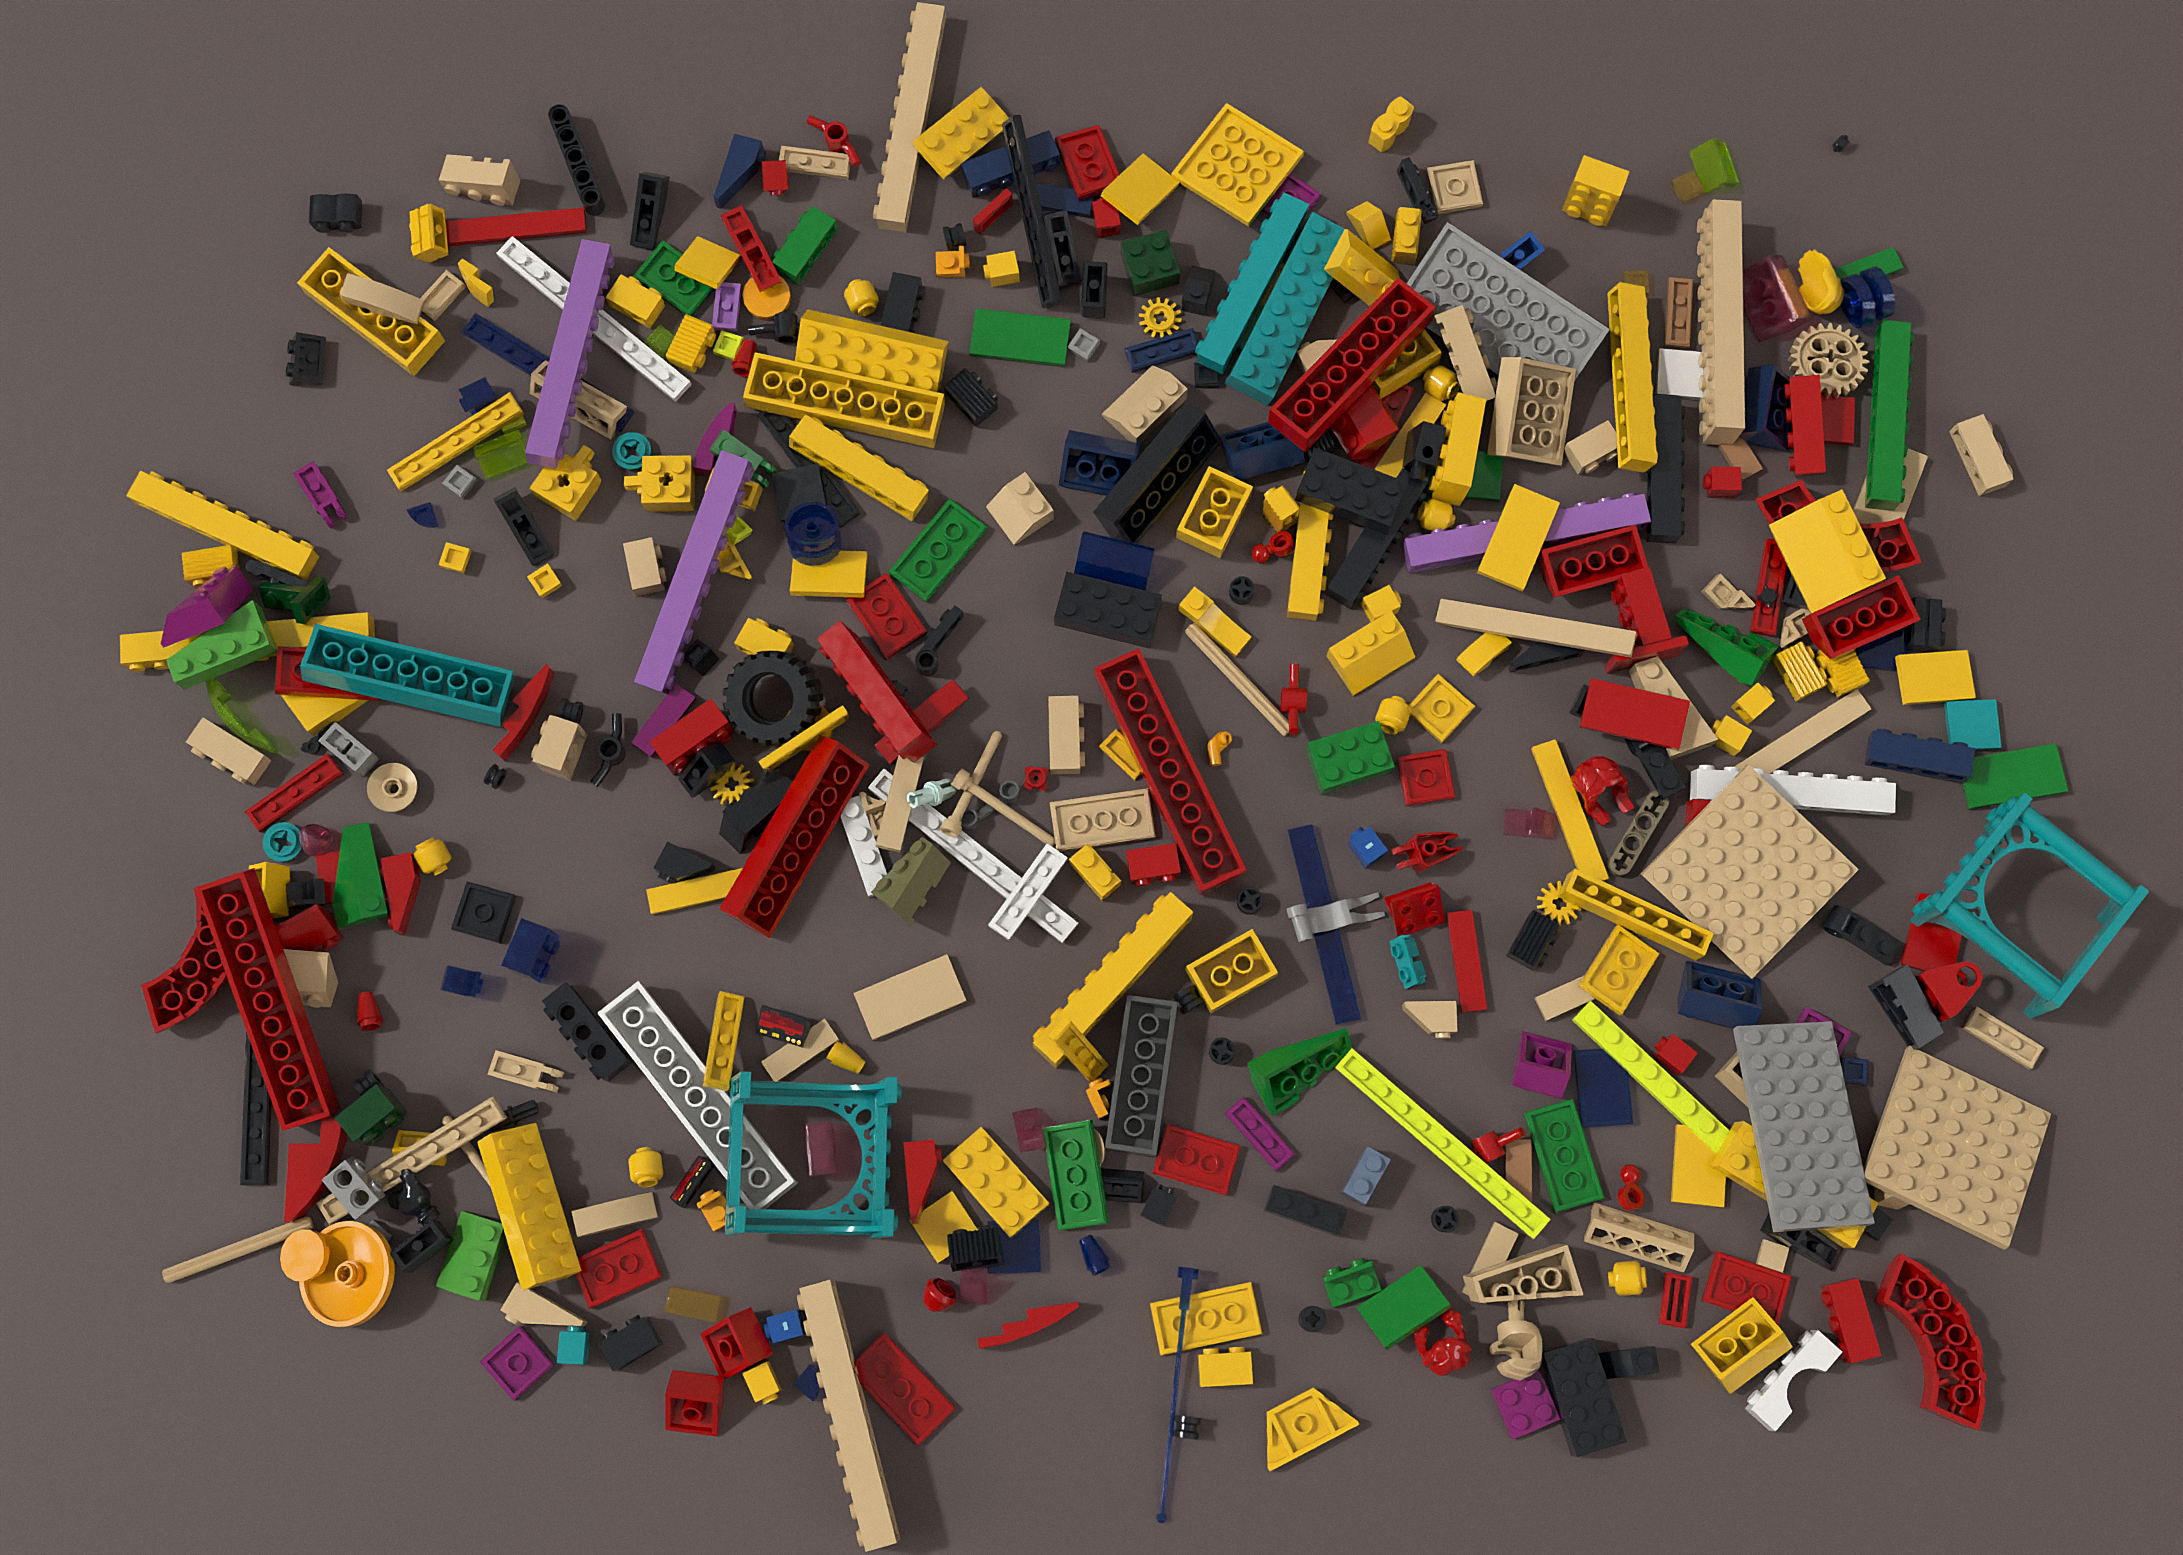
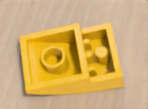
M281 695L306 731L311 735H315L333 721L339 722L368 701Z

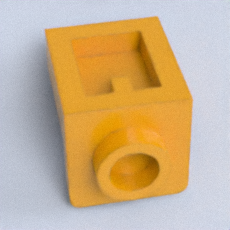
M959 246V251L936 252L937 278L965 277V268H970L969 253H964V246Z
M1100 1078L1089 1083L1090 1088L1086 1090V1094L1099 1120L1107 1117V1109L1111 1108L1104 1094L1100 1096L1098 1093L1110 1087L1111 1083L1109 1079L1103 1081Z
M712 1189L700 1196L701 1201L697 1203V1206L702 1210L709 1225L715 1232L725 1226L726 1198L722 1191L715 1192Z

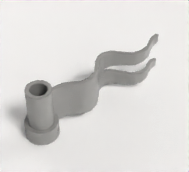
M1379 892L1360 898L1340 900L1321 907L1307 909L1306 904H1299L1286 909L1288 918L1292 919L1298 943L1312 940V934L1326 932L1349 924L1363 923L1385 917V912L1369 914L1349 912L1350 909L1379 898Z

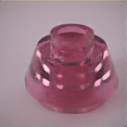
M308 824L299 831L300 846L310 856L323 854L334 842L331 831L322 825Z

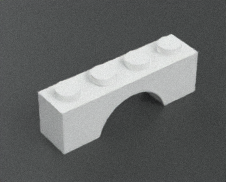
M1818 1330L1805 1331L1797 1340V1343H1799L1797 1348L1793 1352L1791 1350L1782 1357L1780 1368L1777 1371L1772 1370L1766 1376L1764 1387L1760 1391L1755 1390L1747 1399L1749 1404L1745 1409L1769 1431H1776L1792 1412L1787 1400V1388L1792 1377L1801 1370L1809 1368L1826 1372L1842 1353L1838 1347Z

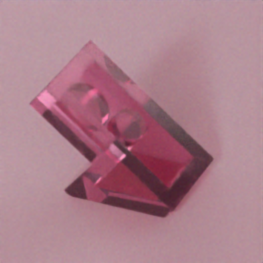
M1535 807L1531 811L1506 808L1504 810L1503 835L1553 840L1555 814Z
M1038 1108L1013 1112L1020 1153L1046 1148Z
M988 1267L962 1270L960 1277L961 1304H987Z

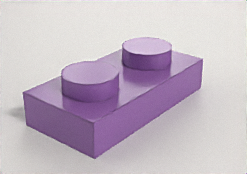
M723 282L716 289L712 321L714 331L737 332L742 291L740 283Z

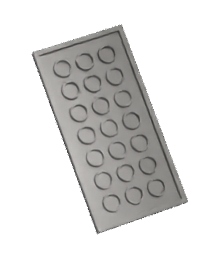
M1448 222L1407 282V285L1436 306L1433 321L1427 328L1442 337L1435 315L1460 305H1464L1465 310L1470 308L1475 321L1470 323L1473 333L1479 332L1483 344L1478 346L1481 355H1487L1491 366L1489 369L1498 375L1502 357H1521L1575 368L1576 380L1610 330Z
M1832 1021L1735 1027L1733 1032L1773 1232L1870 1226L1874 1224Z

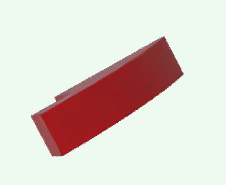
M335 1118L321 1119L320 1144L289 1143L284 1222H294L305 1216L327 1189L322 1179L339 1165L347 1133Z

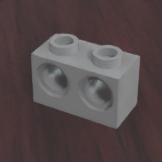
M336 722L318 740L363 778L380 760Z
M352 1156L344 1160L324 1177L322 1181L354 1220H356L386 1195L383 1193V1187L380 1182L374 1178L372 1179L367 1174V1168L364 1163ZM344 1170L351 1173V1182H347L343 1178ZM361 1190H364L368 1193V1202H364L361 1200Z

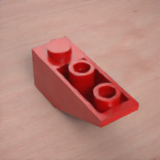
M412 852L381 858L382 866L379 867L381 880L385 881L386 890L383 891L385 903L389 905L391 913L388 915V924L390 929L399 935L406 933L421 883L419 865Z

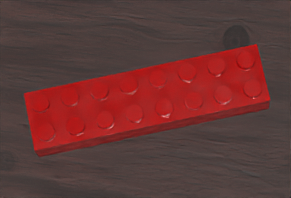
M1397 278L1269 409L1268 423L1306 452L1433 321L1436 306L1400 278Z
M820 735L719 910L752 931L770 938L869 764L839 741Z

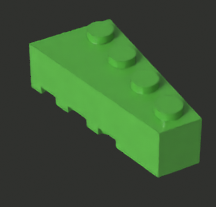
M252 600L234 612L224 624L210 629L166 661L174 683L185 690L277 653L278 650L262 608Z

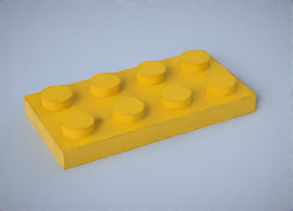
M980 87L917 137L912 145L944 180L961 167V163L968 161L1003 133L1002 123L1008 120L1009 117L988 93Z
M982 1127L942 1160L1010 1239L1049 1205V1202Z

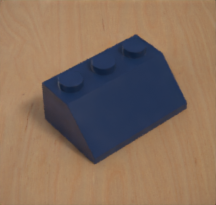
M1775 364L1748 369L1744 392L1745 429L1739 436L1752 445L1788 451L1787 433L1791 432L1792 424L1786 421V408H1790V399H1785L1784 384H1789V376Z
M1268 422L1219 435L1222 439L1221 446L1232 477L1240 481L1249 480L1251 477L1260 474H1271L1275 470L1285 467L1293 468L1305 462L1303 450Z
M1069 430L1064 445L1059 486L1108 495L1138 459L1141 443Z
M1686 960L1678 994V1014L1733 1028L1757 1024L1762 1012L1761 979L1755 977L1751 979L1747 975Z

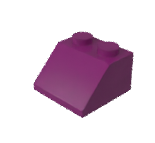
M1522 1031L1513 1068L1512 1085L1521 1089L1540 1092L1547 1096L1562 1098L1571 1075L1572 1044Z

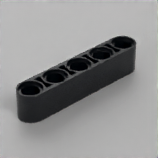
M561 104L554 105L549 109L548 117L581 203L589 215H600L605 210V201L573 119L566 106ZM560 117H566L562 121H557ZM567 138H573L569 142H564ZM575 158H581L578 162H572ZM589 178L587 182L580 183L582 179ZM591 199H597L594 203H588Z

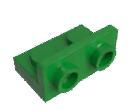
M1364 1257L1350 1262L1351 1268L1342 1271L1341 1267L1338 1266L1326 1271L1327 1276L1323 1277L1322 1281L1332 1308L1382 1291L1373 1268V1261L1366 1262Z

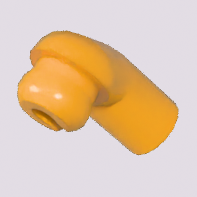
M1219 732L1208 742L1209 766L1222 765L1220 752L1232 741V735L1229 732Z

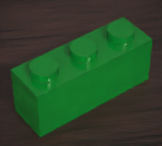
M811 206L808 212L805 211L801 215L796 229L788 233L785 240L786 243L782 249H777L772 257V263L777 273L799 286L838 231L836 220L814 206Z

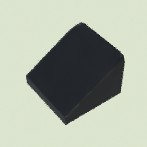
M697 639L684 652L683 659L699 674L704 676L717 663L719 657L708 646Z

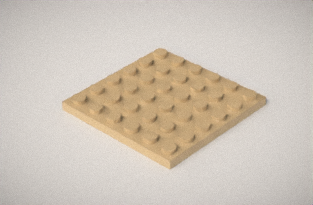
M1746 764L1650 863L1641 875L1690 922L1713 932L1711 942L1752 979L1859 869L1750 765Z
M1909 1045L1902 1057L1863 1168L1866 1183L2005 1250L2010 1245L2051 1113L1918 1049L1914 1050Z

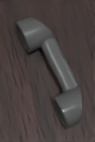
M1012 780L1003 782L999 788L1000 796L997 799L1009 805L1017 802L1020 796L1018 784ZM988 804L978 811L966 808L961 819V826L966 830H974L979 827L982 819L996 811V809Z

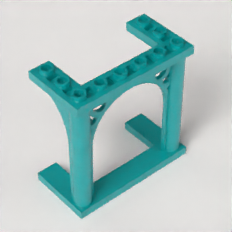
M2023 793L2017 798L2012 796L2007 802L2001 803L1998 808L1994 807L1985 817L1988 822L1983 827L1988 832L1987 835L1983 833L1974 842L1975 850L1963 856L1958 863L1961 867L1957 872L1952 871L1943 882L1946 886L1941 892L1937 890L1932 896L1929 895L1924 901L1920 900L1911 910L1914 915L1909 921L1913 922L1916 926H1920L1925 922L1945 926L1979 946L2037 993L2023 1011L2027 1017L2032 1019L2057 1009L2063 1004L2149 891L2142 885L2135 888L2030 806L2029 803L2033 799L2026 793ZM2013 826L2020 828L2023 833V840L2020 844L2012 839L2011 829ZM2034 837L2038 839V842L2032 843L2030 838ZM2004 838L2008 844L2005 849L2001 848L1999 845L2004 842ZM2034 849L2050 853L2062 860L2110 898L2096 917L2103 926L2061 980H2058L2000 933L1987 913L1984 902L1986 878L1993 865L2004 855L2013 851ZM1986 858L1990 860V865L1985 863ZM1972 876L1978 879V883L1976 886L1972 884H1966L1967 882H1971L1974 880ZM1964 890H1970L1976 894L1977 899L1973 903L1963 902L1960 899V893ZM1974 908L1979 909V916H1977L1974 911L1969 912L1968 910H1972Z
M739 1072L732 1077L725 1236H736L743 1233L869 1235L870 1239L893 1236V1231H897L898 1217L894 1215V1209H885L889 1205V1192L885 1191V1181H889L890 1167L886 1165V1155L890 1154L891 1149L890 1140L887 1139V1129L891 1128V1114H887V1108L896 1104L897 1099L901 1098V1084H897V1077H886L870 1085L751 1081V1072ZM743 1104L814 1106L826 1108L844 1118L856 1133L862 1153L860 1173L851 1191L836 1204L819 1210L746 1209V1206H740ZM852 1105H857L851 1114L845 1112L844 1106L852 1108ZM863 1109H868L871 1112L870 1121L865 1125H858L856 1123L857 1114ZM872 1127L869 1136L872 1137L870 1140H867L864 1137V1131ZM867 1156L872 1158L871 1163L865 1161ZM864 1180L870 1181L867 1185L871 1193L862 1188ZM855 1194H862L867 1198L869 1202L868 1209L860 1210L855 1206L853 1202ZM848 1204L849 1209L854 1214H848L849 1211L842 1213V1206Z

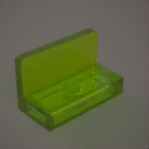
M1711 138L1690 151L1704 193L1708 194L1720 186L1732 188L1739 184L1725 141Z
M519 430L474 447L476 459L486 479L528 463L525 455L526 447Z

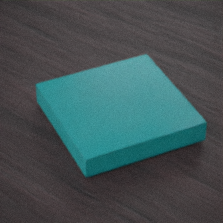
M1996 699L1946 701L1944 703L1949 744L1963 742L1968 744V747L1975 748V750H1999L2002 748Z

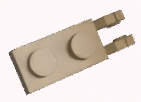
M495 1050L487 1075L531 1088H541L557 1093L559 1087L540 1081L543 1072L557 1078L563 1077L564 1072L546 1067L545 1064Z

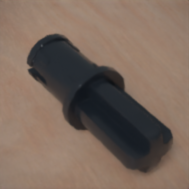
M530 1100L514 1107L508 1106L507 1110H504L507 1118L491 1127L490 1130L494 1132L510 1124L517 1125L518 1121L538 1114L539 1107L537 1102Z

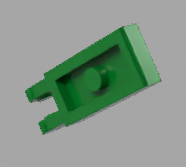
M721 430L709 449L717 457H719L721 450L749 460L753 464L751 468H754L751 479L764 488H767L769 482L764 477L755 473L757 467L759 466L770 475L777 472V469L762 460L763 458L725 430Z

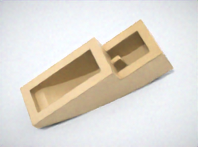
M347 273L340 293L345 303L368 308L370 312L415 324L418 323L424 305L422 299L406 292Z
M653 1192L572 1211L577 1237H585L658 1218Z

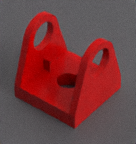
M1968 961L1928 969L1914 976L1934 1015L1940 1022L1958 1014L1980 987L1983 979L1980 968ZM1968 967L1975 973L1976 980L1971 987H1967V978L1959 970L1960 968ZM1957 976L1960 978L1961 984L1958 982Z

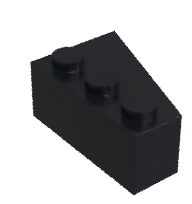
M778 768L771 773L769 771L766 772L759 779V784L754 788H747L742 793L741 799L738 802H731L722 812L723 818L719 835L739 854L746 849L744 847L745 842L753 834L758 837L762 833L760 828L771 820L792 784V781Z

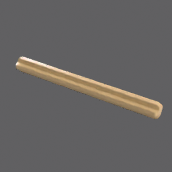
M1191 624L1185 630L1187 636L1283 736L1289 734V721L1197 624Z
M306 1216L166 1268L162 1271L163 1279L166 1283H171L286 1240L292 1233L301 1229L312 1230L314 1228L311 1217Z

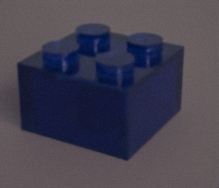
M521 918L501 966L515 974L540 983L541 979L546 978L550 970V964L548 963L552 954L555 955L559 949L560 936L549 928Z

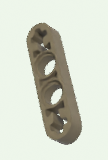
M1657 790L1651 792L1645 798L1608 860L1607 868L1613 876L1622 877L1631 870L1669 805V798L1661 799L1660 804L1662 806H1658L1653 813L1648 812L1654 803L1651 799L1660 798ZM1640 817H1647L1650 820L1651 826L1648 830H1643L1638 826V819ZM1627 838H1635L1638 841L1639 846L1637 850L1631 851L1626 847L1625 841ZM1623 854L1628 855L1623 862L1625 869L1616 870L1614 861L1618 862Z

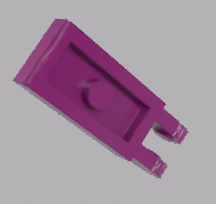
M314 461L293 473L314 509L322 516L330 529L335 527L333 519L326 512L334 506L340 519L343 521L348 519V516L339 504L338 497Z

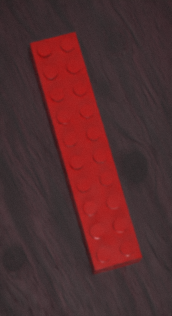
M1137 648L1095 667L1094 677L1174 843H1176L1177 850L1199 896L1245 876L1246 867L1140 649Z
M255 868L195 887L282 1131L331 1116L340 1107Z

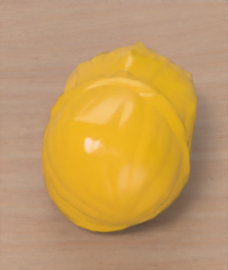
M1809 250L1799 260L1800 267L1798 270L1803 281V285L1798 289L1799 295L1804 301L1806 308L1819 315L1832 313L1840 306L1844 298L1841 279L1837 277L1835 270L1825 255L1816 250Z

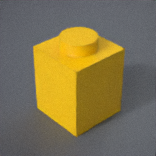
M1015 250L986 256L987 265H983L985 279H990L991 287L1020 282Z
M1390 585L1363 597L1361 606L1369 621L1372 622L1390 610L1394 615L1397 614L1402 601L1396 590L1392 591Z
M1757 683L1739 698L1731 708L1748 725L1775 700L1772 698L1771 691L1766 686H1761Z
M1727 715L1721 721L1716 719L1710 728L1718 738L1714 745L1732 756L1740 752L1752 730Z
M765 1362L742 1373L755 1403L762 1400L765 1405L777 1399L776 1393L782 1391L770 1362Z

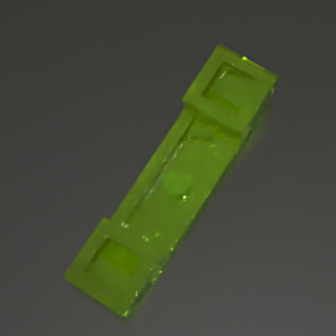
M216 678L207 680L206 687L209 698L222 721L236 735L252 746L264 752L276 754L278 752L277 749L262 732L254 728L249 733L228 709L225 703L232 697Z

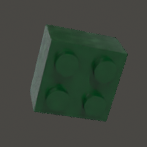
M1167 230L1121 242L1120 254L1133 296L1179 284L1180 270Z
M375 1084L337 1115L335 1119L353 1142L374 1145L383 1138L384 1135L382 1133L389 1127L395 1128L404 1120L403 1116L408 1112L390 1089Z

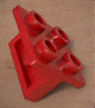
M1429 882L1384 898L1385 906L1394 921L1397 937L1412 934L1445 922L1440 888L1437 884L1432 885Z

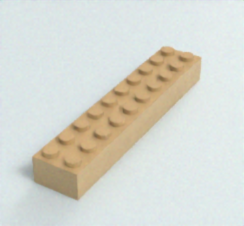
M1713 199L1708 208L1704 209L1702 218L1698 219L1697 233H1700L1697 254L1701 255V263H1699L1697 276L1701 278V285L1698 288V300H1701V307L1698 311V322H1701L1698 343L1702 345L1703 352L1699 354L1698 360L1699 367H1703V375L1699 378V390H1703V398L1699 402V412L1703 414V421L1700 422L1699 434L1703 436V444L1719 445L1733 444L1745 429L1741 201Z
M827 1280L799 1288L801 1294L797 1295L800 1310L805 1311L807 1320L803 1321L806 1335L812 1337L814 1345L810 1347L813 1362H818L820 1372L816 1373L820 1388L825 1389L827 1397L823 1399L826 1414H831L833 1424L829 1425L833 1441L838 1440L840 1448L839 1451H836L838 1464L840 1467L844 1466L846 1476L843 1478L844 1488L847 1494L851 1493L853 1500L852 1504H849L853 1520H858L860 1528L856 1531L859 1546H864L865 1552L895 1544L901 1538L863 1389L857 1376L858 1370L854 1364L855 1357L836 1283L834 1280Z

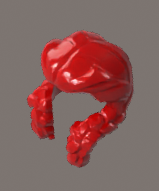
M1604 756L1591 757L1581 763L1571 776L1574 789L1580 792L1584 799L1586 814L1591 815L1602 827L1607 825L1611 818L1597 802V799L1607 787L1614 786L1611 792L1615 796V803L1618 804L1622 813L1634 809L1628 794V779L1624 777L1614 760Z
M1452 1307L1440 1316L1445 1321V1324L1456 1332L1455 1338L1447 1337L1441 1339L1429 1350L1426 1347V1336L1429 1333L1428 1323L1413 1333L1415 1346L1423 1358V1366L1429 1368L1438 1376H1446L1454 1371H1460L1465 1368L1469 1363L1470 1353L1472 1352L1471 1345L1466 1340L1461 1314Z

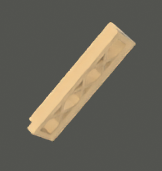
M546 360L531 373L530 394L538 399L541 394L538 385L543 386L549 364ZM582 381L581 394L576 395L575 399L577 404L576 413L572 418L611 440L615 436L616 423L626 413L627 406ZM579 408L584 410L588 416L582 414ZM600 420H602V421H604L605 423H607V424H608V428L605 427V426H603L602 423L600 422Z
M1594 1203L1592 1207L1591 1222L1585 1233L1584 1242L1684 1273L1694 1251V1233L1598 1203ZM1596 1227L1607 1231L1608 1236L1601 1238L1592 1234ZM1628 1237L1632 1239L1633 1243L1623 1245L1619 1243L1618 1239ZM1653 1245L1659 1251L1649 1253L1645 1252L1643 1247ZM1676 1252L1684 1256L1681 1262L1671 1260L1668 1255Z

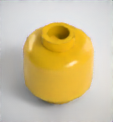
M855 279L849 283L844 292L845 300L852 313L864 317L876 310L879 298L871 282Z
M1438 365L1433 369H1428L1424 374L1425 392L1439 401L1452 399L1458 393L1460 383L1457 374L1450 369Z
M1429 499L1421 504L1417 520L1420 521L1423 529L1429 531L1440 528L1447 530V528H1452L1455 522V515H1453V508L1450 504L1437 499Z
M1392 696V698H1386L1381 701L1375 720L1379 721L1384 733L1395 735L1406 728L1411 715V709L1403 698Z
M432 837L415 846L417 850L413 856L423 873L433 872L436 876L448 869L446 864L451 861L452 857L441 839L435 840Z
M642 1147L629 1157L628 1164L632 1182L638 1184L639 1187L645 1188L658 1184V1180L663 1177L661 1154L657 1151H652L650 1147Z
M1638 1261L1616 1262L1613 1266V1271L1608 1272L1609 1287H1615V1291L1619 1296L1640 1295L1643 1288H1647L1646 1269L1641 1267Z

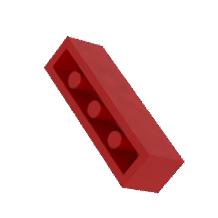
M1820 374L1789 377V384H1784L1785 399H1790V408H1786V421L1792 424V432L1787 433L1788 447H1793L1794 456L1789 457V469L1795 472V477L1825 475L1826 464Z

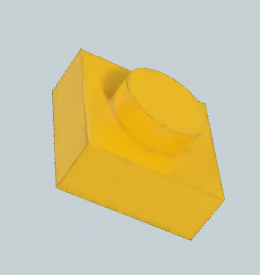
M446 542L438 565L441 568L464 574L472 551L469 548Z
M548 563L527 576L541 599L563 586Z

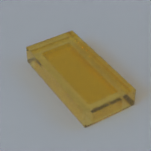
M670 1286L664 1312L716 1322L722 1296Z

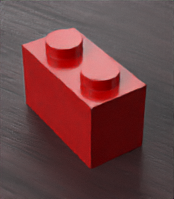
M1176 843L1126 851L1130 883L1136 884L1137 887L1151 885V881L1161 880V883L1176 881V877H1180L1181 870Z

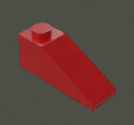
M934 1139L904 1143L912 1224H918L939 1170L938 1162H942L941 1146L936 1147Z

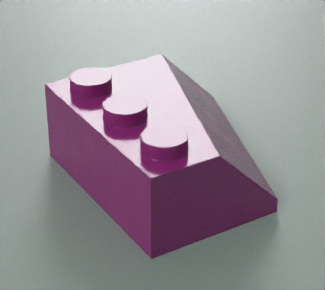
M237 565L228 569L225 566L213 572V577L167 614L161 640L163 648L222 625L229 619L252 591Z

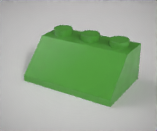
M461 1211L452 1237L453 1240L450 1243L436 1286L465 1297L486 1301L507 1239L501 1222Z

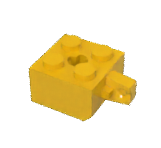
M583 445L576 455L572 454L569 456L565 454L563 461L559 460L557 469L544 466L530 486L534 496L576 521L601 483L598 473L591 469L590 461L595 455L593 450Z
M691 455L642 456V472H638V476L624 477L625 489L637 491V494L641 495V503L647 511H695V473L692 469L693 458Z

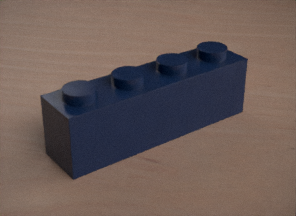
M1050 130L1026 138L1034 176L1042 171H1052L1060 165V153ZM1007 146L961 163L962 174L972 198L986 196L992 190L1000 187L1007 188L1014 182Z
M1877 729L1872 731L1868 737L1864 765L1966 783L1972 774L1975 748L1968 747V744L1963 742L1949 744L1943 743V740L1931 737L1925 740L1919 739L1917 735L1911 733L1896 735L1887 729Z

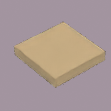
M1474 160L1427 168L1426 172L1433 204L1437 207L1438 214L1483 206Z

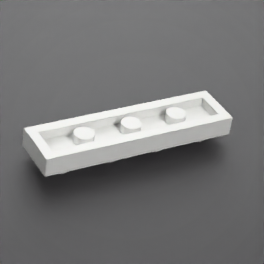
M859 795L850 798L840 816L865 889L870 898L874 896L871 891L876 887L877 882L887 875L879 849L876 847V840Z
M1046 844L988 926L1007 940H1010L1065 864L1068 857L1049 844Z

